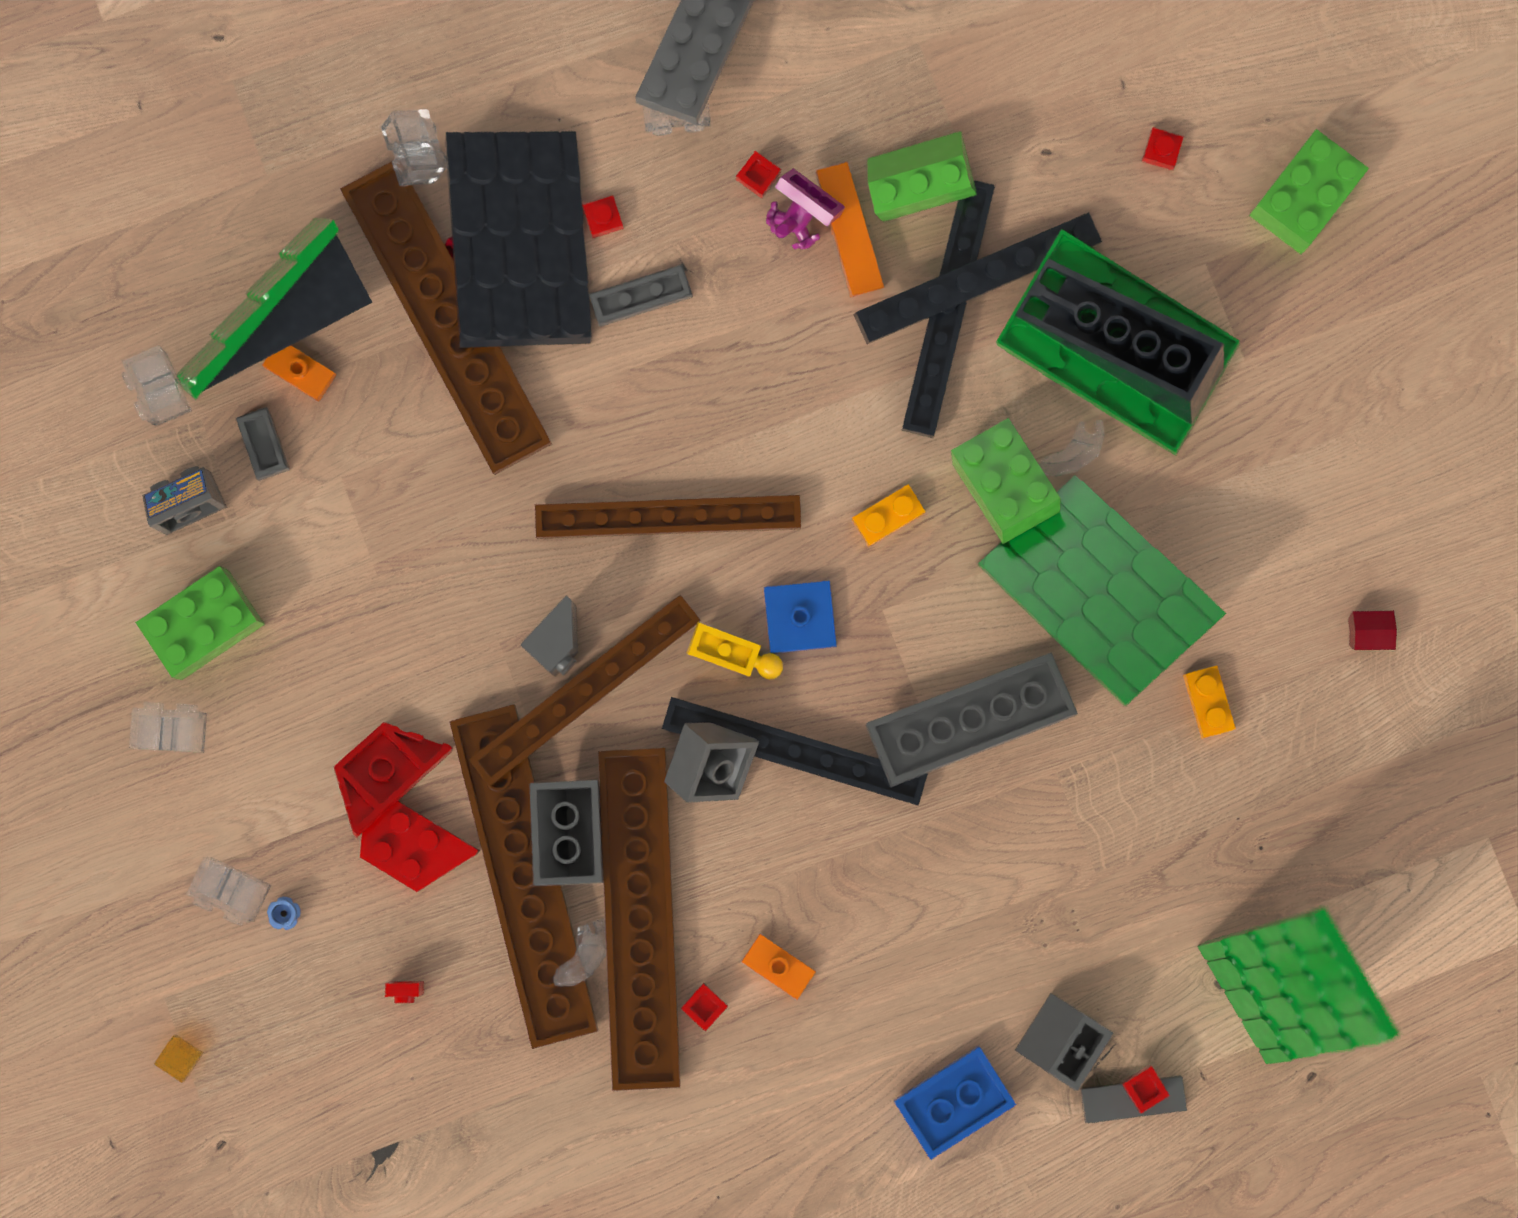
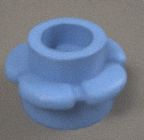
M289 897L278 898L276 902H272L268 907L269 923L275 929H292L296 926L297 918L301 915L299 905L293 903ZM283 910L287 912L285 917L281 915Z

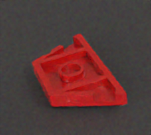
M385 722L378 726L333 766L353 835L356 838L359 837L451 754L453 748L446 743L439 744L427 740L423 735L414 732H404L399 727Z
M397 801L362 833L360 858L412 890L419 892L462 863L476 856L480 850L400 801Z

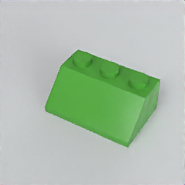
M961 131L867 159L868 186L875 214L882 222L977 195Z

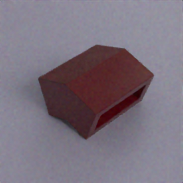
M1394 610L1352 611L1348 618L1350 632L1349 646L1353 650H1396L1397 627Z

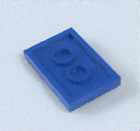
M979 1045L893 1100L930 1160L1016 1106L1013 1098Z

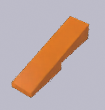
M848 162L816 170L819 187L845 206L840 217L830 224L832 235L834 234L850 297L883 289L884 284Z

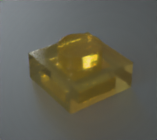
M175 1034L171 1037L154 1065L183 1083L204 1052Z

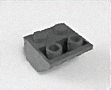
M1050 993L1015 1051L1072 1089L1078 1091L1112 1037L1113 1032Z

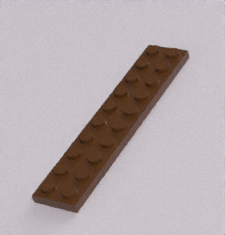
M397 158L340 188L492 473L496 475L552 445L500 346L460 348L454 261L399 159Z
M513 704L449 722L531 1047L535 1049L598 1032L599 1030L562 885L534 886L530 783H535L529 757L490 787L469 762L471 757L519 721L516 705Z
M666 748L598 751L612 1091L680 1088L668 788L664 782L667 775Z

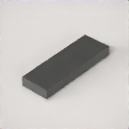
M683 265L589 294L599 327L693 298Z
M1180 1075L1160 1078L1170 1096L1142 1114L1139 1113L1121 1083L1080 1088L1085 1123L1187 1111L1183 1078Z

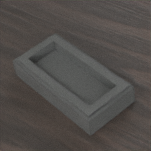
M268 407L236 418L258 481L290 470Z

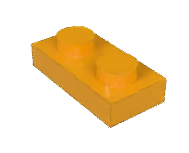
M907 484L852 517V521L867 546L870 547L924 515L926 511L910 485Z
M1218 666L1184 674V681L1201 739L1236 730Z

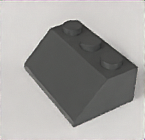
M598 780L530 783L534 886L604 883L600 782Z

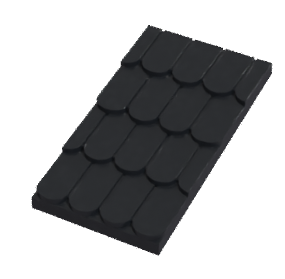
M529 131V133L446 132L445 148L460 348L590 344L592 324L576 131Z

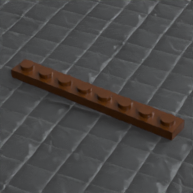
M800 495L536 504V538L555 539L800 530Z
M679 595L471 757L469 762L489 787L686 634L698 622L700 623V618L684 598Z

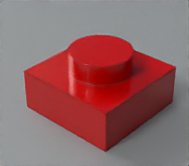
M1153 127L1150 131L1142 162L1173 171L1184 136Z
M754 151L736 175V180L760 198H763L781 174V169Z
M614 195L582 205L592 238L624 229Z
M390 981L385 983V997H394V1003H415V997L424 995V981Z
M703 983L681 1007V1010L706 1032L727 1009L728 1005Z
M1151 1065L1121 1082L1141 1114L1170 1096Z

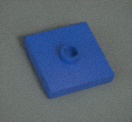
M830 581L764 587L770 653L776 654L837 647Z

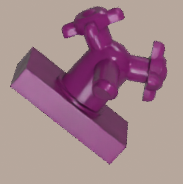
M792 168L779 179L775 186L776 189L790 198L792 203L787 212H782L778 209V202H772L771 208L767 212L766 223L770 226L771 232L775 233L778 238H785L791 232L795 233L798 242L792 244V247L795 250L810 248L820 239L819 233L813 235L807 229V225L813 216L828 227L840 217L845 206L796 169Z

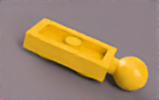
M699 622L696 625L686 652L691 656L749 677L753 667L757 669L761 677L768 680L779 677L783 671V662L776 654L758 655L761 645Z

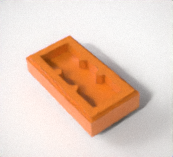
M292 345L266 358L262 364L265 369L318 402L336 377L333 371Z
M761 933L741 961L796 1000H798L816 973L815 970Z

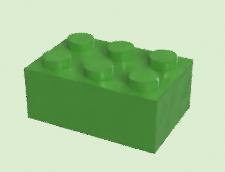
M1316 129L1249 216L1298 253L1302 254L1315 240L1369 168Z
M1009 418L951 450L952 465L1002 544L1060 512V496Z
M221 566L135 622L170 676L178 680L185 679L265 625L230 571Z

